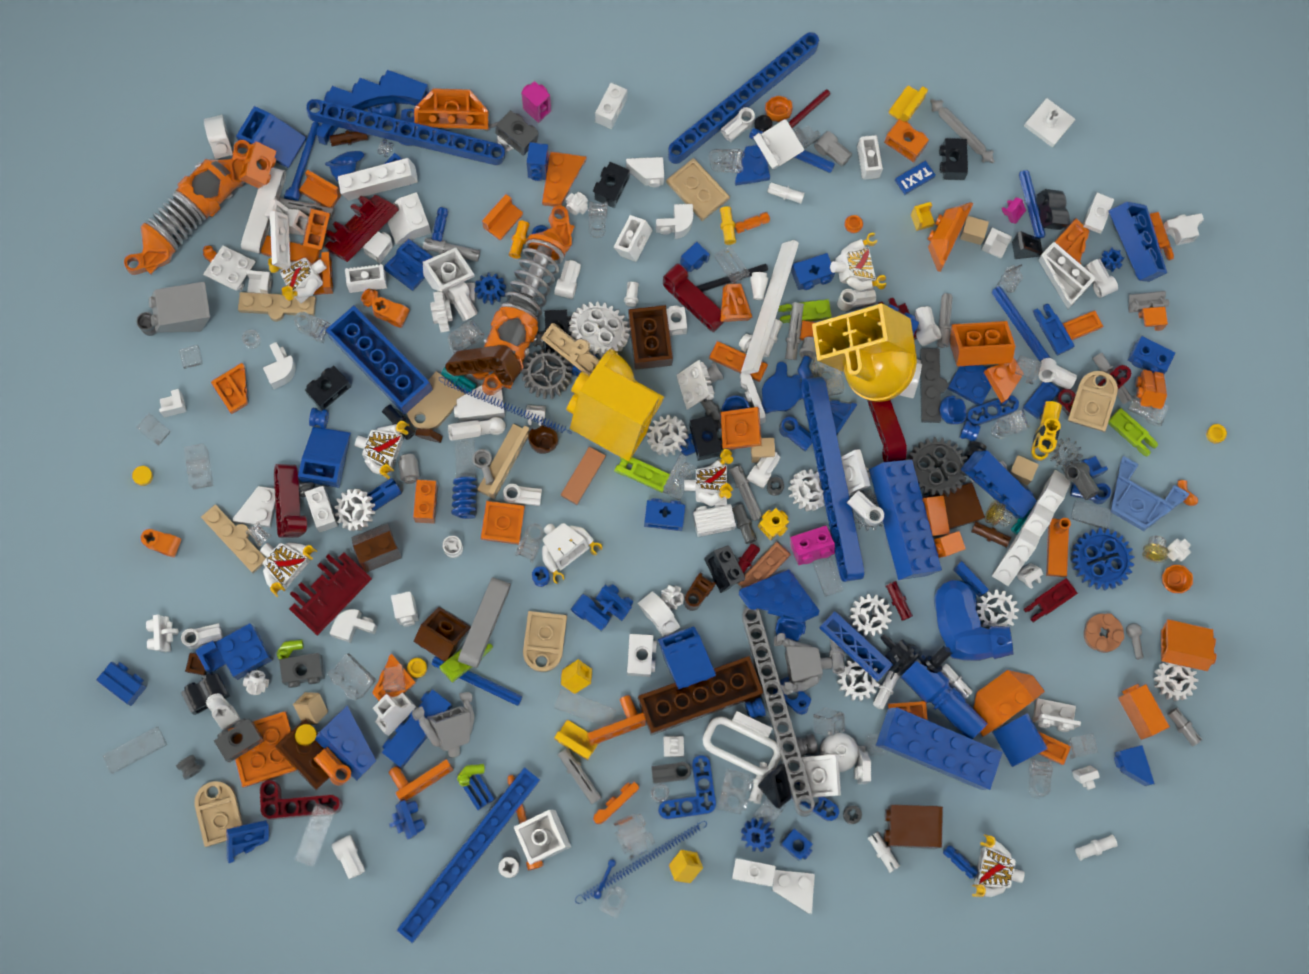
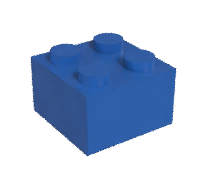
M251 623L215 642L232 676L237 680L246 676L247 673L273 661L256 628Z

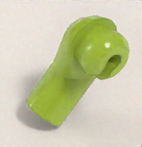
M303 640L285 641L277 651V658L279 660L286 659L293 650L303 649Z
M484 764L465 766L457 776L459 785L465 787L469 785V779L472 775L484 774Z

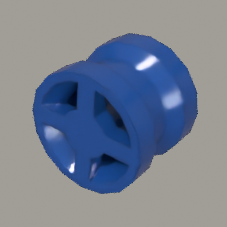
M313 407L310 412L309 426L314 427L318 425L325 429L328 424L329 411L326 409L320 411Z
M966 421L959 438L976 441L981 426H974L969 421Z
M760 697L752 702H744L748 717L755 719L758 716H766Z

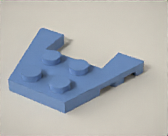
M1123 456L1120 462L1110 512L1140 530L1145 531L1186 500L1189 493L1174 485L1166 499H1161L1130 481L1139 464Z

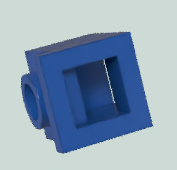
M696 242L681 256L680 265L687 272L691 273L694 269L698 270L704 262L707 263L710 254Z

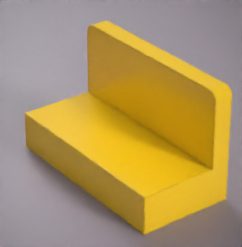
M908 85L888 113L898 120L908 122L925 99L928 89L922 86L917 91Z
M566 720L561 730L554 737L555 741L587 761L598 746V744L590 746L587 740L588 732L569 720Z

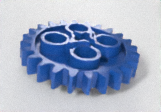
M1101 528L1097 532L1092 529L1089 531V534L1084 533L1083 538L1077 539L1079 544L1073 545V548L1077 551L1071 552V555L1076 557L1071 560V563H1076V566L1072 569L1079 570L1076 577L1083 576L1082 583L1089 581V588L1095 584L1096 590L1100 589L1101 586L1104 591L1109 586L1111 589H1114L1116 584L1118 586L1123 584L1122 580H1128L1127 575L1132 573L1129 568L1135 564L1130 562V560L1135 558V556L1129 555V552L1133 549L1126 548L1129 542H1122L1123 535L1119 538L1116 537L1117 531L1110 534L1108 528L1104 533ZM1105 543L1111 546V551L1105 549ZM1087 549L1093 551L1094 557L1088 556ZM1111 554H1118V556L1111 557L1106 561L1102 560L1092 565H1087V562L1095 561L1100 557L1105 558ZM1112 561L1118 564V569L1112 567ZM1094 567L1100 569L1101 575L1095 574Z

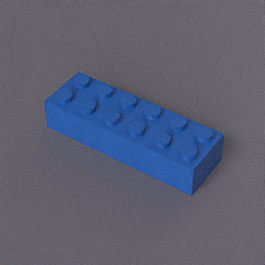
M354 305L326 329L329 338L404 415L433 390L430 382Z
M913 461L883 462L869 469L878 506L884 512L882 521L898 580L925 577L941 571L942 568Z
M897 707L888 708L875 745L980 790H991L1003 753Z

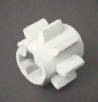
M577 192L575 195L570 193L566 198V208L572 214L577 215L581 213L583 215L588 209V199L582 193Z
M1177 538L1167 547L1170 551L1167 556L1172 561L1178 559L1181 562L1191 553L1188 549L1191 544L1186 539L1180 541Z
M668 585L666 589L662 590L661 599L669 609L677 610V606L683 604L685 594L680 592L681 587Z
M253 670L247 673V677H244L243 686L247 687L246 691L248 693L259 695L265 692V688H268L269 679H265L266 675L264 672Z

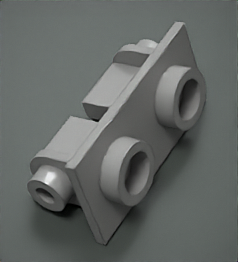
M1166 291L1129 295L1128 312H1140L1143 308H1166V306H1169V299H1165Z

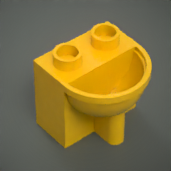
M881 303L812 324L817 361L844 372L849 386L860 397L874 402L888 401L900 395L911 383L916 370L917 357L912 324L909 317Z
M610 348L598 362L591 375L582 371L577 377L571 390L574 395L566 411L573 414L569 429L617 456L630 461L646 436L651 420L661 406L665 396L637 382L626 360L618 355L617 351Z

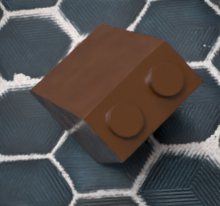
M388 523L351 537L359 563L366 573L402 558Z
M889 805L888 809H885L884 817L885 821H888V828L884 830V842H887V846L920 849L942 848L943 806Z

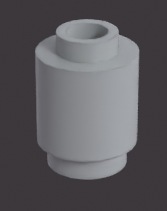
M414 454L400 456L398 464L401 481H405L406 484L415 483L420 478L418 460Z

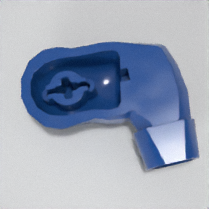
M951 580L945 582L936 590L934 606L937 614L938 629L945 646L949 647L952 652L950 656L952 659L981 661L992 657L998 659L1014 655L1010 626H990V629L982 627L977 612V597L972 586L963 581Z

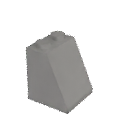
M205 282L157 289L149 297V307L153 310L151 323L152 326H155L156 333L201 332L210 318Z

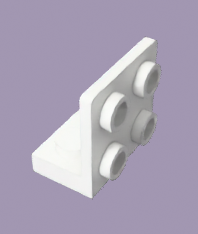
M786 119L764 133H758L753 137L773 170L804 151L803 146Z
M1039 698L1036 699L1032 722L1038 723L1039 727L1050 728V726L1058 727V731L1069 732V730H1074V728L1081 726L1080 721L1074 720L1076 706Z

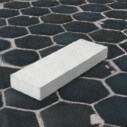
M274 210L270 212L272 265L287 270L291 268L288 216Z

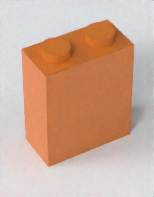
M1167 619L1161 630V661L1208 671L1211 665L1215 664L1217 654L1214 653L1216 638H1214L1213 629Z
M1139 684L1123 690V695L1118 697L1141 740L1170 727L1146 684L1141 687Z

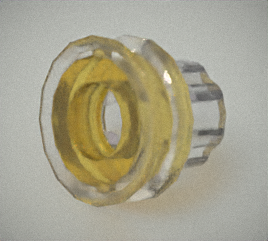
M994 501L986 511L985 522L990 523L992 526L998 524L1002 527H1007L1012 520L1013 513L1006 509L1005 504Z
M1161 536L1149 537L1148 544L1143 547V558L1154 563L1165 562L1169 552L1166 548L1165 538Z

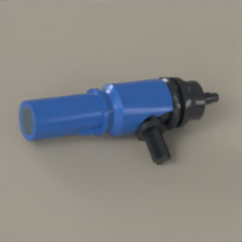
M885 634L880 637L883 643L890 649L885 657L893 664L891 668L894 671L898 669L897 675L901 676L900 678L923 701L932 703L935 706L934 709H938L964 736L973 739L988 724L966 702L965 698L956 688H952L949 685V679L941 672V665L952 655L949 647L944 645L934 656L928 655L925 657L922 655L921 650L917 653L915 651L917 647L908 644L904 639L895 644Z

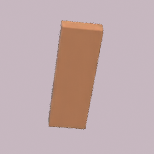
M589 447L562 491L561 497L578 505L605 460L606 455Z
M776 542L744 575L745 580L737 584L741 588H745L771 577L791 554Z

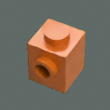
M960 531L934 539L939 558L966 549Z

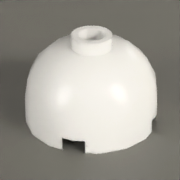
M842 732L833 733L827 736L820 745L819 756L839 755L840 772L851 769L858 760V745L848 734Z

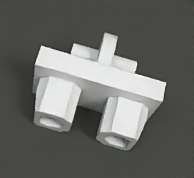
M153 615V619L146 621L147 631L154 632V638L147 641V649L171 652L170 642H173V635L178 634V629H172V622H169L168 616Z

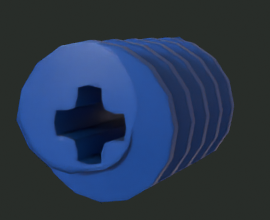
M460 477L453 480L455 486L452 488V491L455 494L452 495L454 500L452 507L455 509L451 511L452 515L463 519L476 518L475 515L470 514V512L476 511V508L471 507V504L476 503V500L471 499V497L477 495V493L471 491V489L477 488V485L472 484V482L477 481L476 478Z

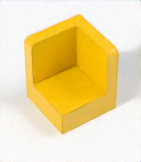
M932 202L914 206L911 218L916 231L934 227L935 222L930 211L933 206Z
M579 659L562 670L561 685L574 694L591 684L592 668Z
M682 849L669 864L674 881L691 883L703 869L697 852Z

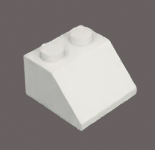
M417 192L401 197L393 203L399 211L388 221V225L396 245L404 243L408 239L413 240L431 234Z
M457 248L423 262L424 277L432 289L441 292L474 277V273Z
M548 810L514 827L529 865L571 848L556 810Z

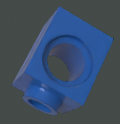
M792 829L780 844L798 861L802 858L806 860L813 851L810 849L813 844L796 829ZM795 840L802 842V851L797 852L793 849Z

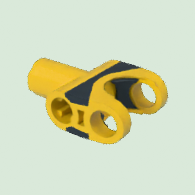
M1053 401L1045 402L1040 427L1035 432L1031 448L1032 457L1038 461L1047 458L1048 454L1056 447L1061 428L1059 417L1062 405ZM1039 448L1045 455L1042 457L1037 456L1035 449Z

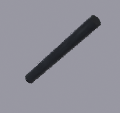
M762 264L696 287L701 292L750 277L754 272L768 271V267L766 264Z

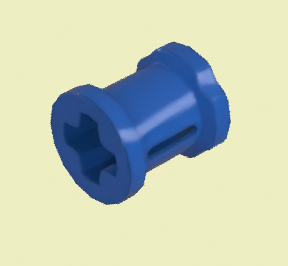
M536 567L532 572V580L536 586L543 587L549 583V572L545 567ZM544 573L545 578H542L541 581L538 580L537 576Z

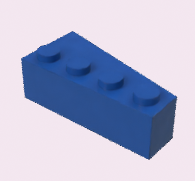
M1125 202L1109 210L1139 281L1150 282L1167 274L1147 205Z

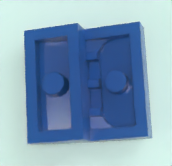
M408 239L397 249L396 255L384 265V270L413 291L425 279L423 275V262L433 258V256Z
M1028 713L992 732L1012 767L1048 749Z

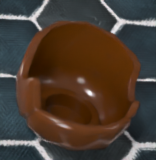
M541 425L537 429L532 428L529 432L528 440L530 447L539 454L549 453L558 445L557 432L551 429V427L548 428Z

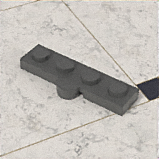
M920 349L922 364L920 373L921 423H940L941 415L939 408L941 394L948 387L947 381L944 378H940V349Z

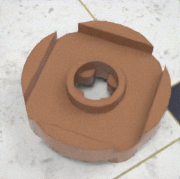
M1101 613L1091 617L1086 623L1083 634L1087 645L1091 649L1102 653H1108L1118 648L1125 636L1120 621L1109 613ZM1100 628L1108 631L1107 638L1099 635L1101 632Z

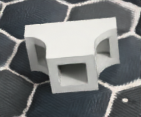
M1096 193L1085 216L1083 227L1101 234L1114 199Z
M1202 213L1191 216L1180 215L1175 219L1167 220L1163 226L1166 234L1174 238L1177 246L1194 242L1198 238V226L1203 222L1204 218Z
M404 693L396 697L385 694L373 707L374 711L378 714L375 722L389 736L416 706Z
M736 858L732 879L772 887L776 866Z

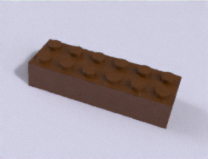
M750 656L714 668L716 676L680 689H678L676 683H672L639 695L637 699L645 716L650 735L658 734L762 696L763 690Z

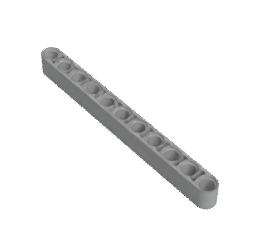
M746 607L742 613V622L758 679L763 690L764 700L782 764L785 765L795 810L800 816L807 817L813 812L814 800L762 618L758 609L753 610ZM748 614H754L756 616V619L750 621L746 618V616ZM753 632H759L761 634V637L759 639H754L751 636V634ZM759 650H763L767 655L761 658L756 653ZM763 669H770L772 674L764 676L761 671ZM774 687L778 692L775 695H770L767 689ZM780 706L783 712L776 714L772 711V708ZM780 725H786L788 727V731L786 733H781L778 731L777 727ZM785 744H791L794 750L792 752H786L784 751L783 746ZM796 763L799 766V770L793 772L788 768V765ZM801 782L804 784L805 789L797 791L794 788V784ZM801 802H808L810 809L804 811L800 808L799 804Z

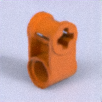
M382 297L374 299L372 303L375 317L393 326L403 327L410 311L406 306Z
M153 529L143 531L141 542L147 548L175 558L182 540L181 538ZM148 538H155L154 541H148Z

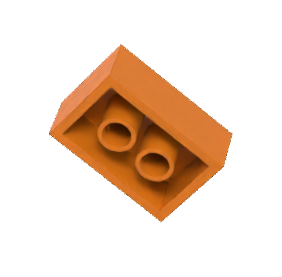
M1007 321L952 324L949 342L956 366L1013 362L1016 346Z

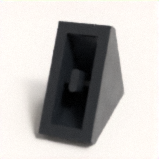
M1020 231L1012 241L1015 259L1040 257L1043 254L1041 239Z
M780 764L758 785L759 789L778 809L792 799L785 765Z

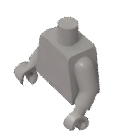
M784 633L774 637V646L784 645L786 647L785 659L789 682H785V686L781 685L784 694L788 695L793 692L808 690L819 683L823 670L832 669L831 657L820 658L818 648L789 638L785 639Z
M469 692L459 693L464 708L459 706L427 717V719L424 717L422 706L412 711L413 718L416 721L419 720V725L431 743L443 751L448 750L449 757L459 756L461 754L459 746L470 741L475 717L473 707L470 705L472 694Z

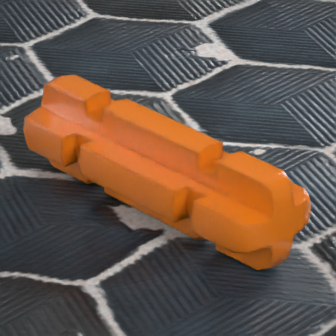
M764 212L760 216L756 215L745 219L744 222L735 223L736 232L741 233L745 229L750 230L761 226V223H769V214Z

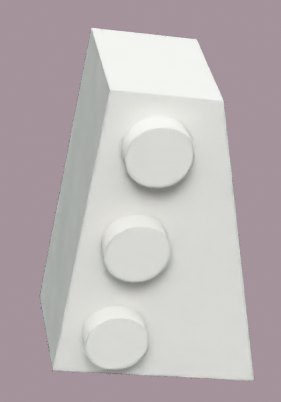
M1055 242L1039 258L1040 264L1068 310L1096 279L1094 275Z

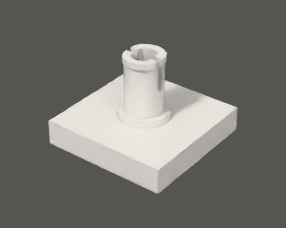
M1046 98L1025 123L1024 127L1053 148L1076 119Z
M853 450L842 456L841 459L849 496L855 494L858 490L861 491L871 486L869 482L870 472H867L869 468L865 467L861 450Z
M839 755L801 757L813 798L841 796ZM800 782V791L805 789V786Z

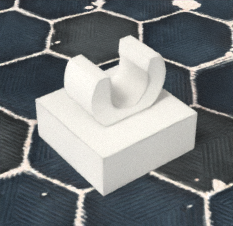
M527 405L526 415L529 412V425L532 424L531 420L535 414V418L539 416V421L542 416L545 418L546 406Z
M1030 563L1019 570L1016 576L1018 580L1024 582L1027 587L1032 589V581L1035 580L1040 584V576L1043 575L1041 568Z
M684 736L663 737L664 757H684Z
M1091 765L1072 771L1074 779L1080 782L1083 787H1086L1087 790L1095 788L1093 780L1100 778L1098 770Z

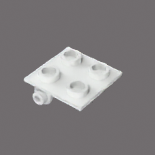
M222 246L203 275L235 291H241L244 287L242 282L247 276V270H251L256 261Z
M698 360L677 374L687 410L704 399L711 400L714 398L715 392L712 385L708 386L712 382L706 381L710 379L704 362Z

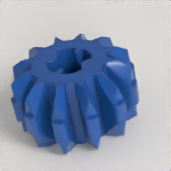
M488 272L486 278L481 275V281L476 280L475 284L477 287L474 290L475 293H478L477 298L483 299L484 304L489 300L490 304L493 305L494 300L500 302V297H505L504 290H506V285L503 284V278L498 279V274H494L491 277V274Z
M755 817L751 819V822L746 821L745 827L741 829V833L744 834L741 837V841H747L745 848L752 846L753 852L757 848L760 852H763L765 847L770 848L771 842L775 840V836L772 835L775 830L774 828H769L771 823H763V817L759 821Z

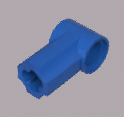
M786 417L779 426L780 434L783 437L789 438L805 452L812 444L811 434L801 427L793 417ZM784 424L792 425L793 430H786Z
M1073 482L1070 496L1084 499ZM1100 483L1096 485L1099 490L1104 492L1105 497L1096 495L1089 499L1096 504H1103L1111 495L1110 487L1105 483Z
M582 594L570 610L582 620L585 619L599 631H602L611 620V617L607 614L604 615L602 610L595 606L596 604L589 597Z

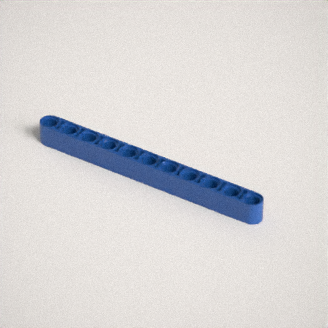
M813 32L805 34L675 139L668 148L669 161L673 164L681 163L735 118L741 109L749 108L814 55L819 43L818 35ZM745 96L748 99H741L740 97ZM727 107H732L734 110H728ZM719 118L721 119V121H715L713 119ZM700 129H706L707 132H701ZM692 140L694 143H687L686 141ZM673 151H679L680 154H677V155H676V154H673L672 152H673Z
M318 99L309 100L306 104L308 118L314 122L491 165H500L504 161L505 149L498 143ZM313 108L320 109L316 113L311 112V109ZM332 112L338 114L336 117L329 116V114ZM349 117L356 118V120L353 122H350L347 119ZM368 121L374 122V125L367 126L365 123ZM387 125L392 127V129L389 131H386L383 128ZM403 130H409L411 133L409 135H404L401 132ZM426 134L429 138L421 139L420 136ZM445 139L447 142L440 144L438 140ZM462 143L465 145V147L458 148L456 147V144ZM477 147H479V148H481L483 151L480 152V153H477V152L474 151V149L477 148ZM499 152L501 156L494 157L492 153Z
M823 377L804 378L801 382V390L821 488L823 490L831 537L835 543V557L839 576L843 582L861 580L865 574L852 507L847 504L850 498L826 382Z

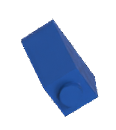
M1143 745L1115 752L1114 762L1121 773L1144 786L1155 784Z

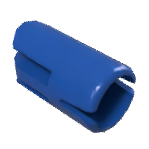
M390 478L368 492L367 496L372 497L370 503L375 504L372 507V511H376L401 495L402 491L394 479Z

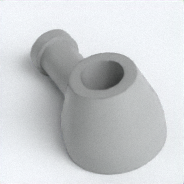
M485 449L477 450L472 457L473 463L477 468L482 469L486 485H491L495 480L489 468L492 462L491 454ZM481 459L486 460L484 464L479 463Z

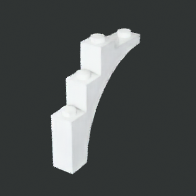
M1054 470L1023 527L993 572L992 577L1009 586L1021 567L1027 562L1036 549L1040 537L1051 523L1055 511L1065 498L1071 482L1065 475Z

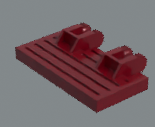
M374 195L370 200L360 196L358 200L362 206L359 207L355 204L350 206L360 217L354 215L344 226L335 221L332 225L337 231L333 233L327 229L325 233L334 243L329 241L324 247L330 253L348 262L399 211L394 204L377 195Z
M345 552L338 557L344 564L343 566L330 554L326 555L327 560L339 569L334 575L324 564L319 563L317 565L330 579L328 580L324 575H321L310 586L317 592L316 594L312 593L302 582L298 584L299 588L311 597L307 603L296 592H290V595L302 608L300 609L294 603L289 610L317 636L372 580Z

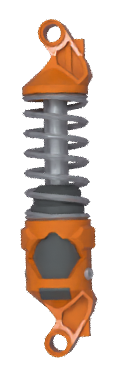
M561 205L555 206L549 215L550 229L528 236L526 240L527 248L523 250V254L528 259L518 261L519 265L526 271L516 270L514 274L521 281L510 282V286L517 293H505L509 301L501 304L500 309L496 311L491 322L492 328L484 341V347L498 345L509 347L520 364L521 369L524 368L523 361L525 356L529 354V346L534 341L538 332L537 318L542 315L540 307L546 304L545 296L550 294L549 286L555 281L553 275L559 272L557 264L563 261L566 252L569 251L572 245L571 234L574 226L569 223L567 209ZM554 214L561 215L562 219H557ZM526 252H532L535 255L534 258ZM522 262L531 264L530 268L523 265ZM547 265H554L555 271L551 273L546 268ZM517 273L526 274V279L519 276ZM550 276L551 281L546 283L542 277ZM513 284L522 285V289L515 287ZM538 287H546L547 292L542 294L537 289ZM534 297H541L543 302L539 305ZM493 372L485 378L482 384V391L486 395L491 396L504 387L511 389L512 385H503ZM487 382H494L496 388H490Z

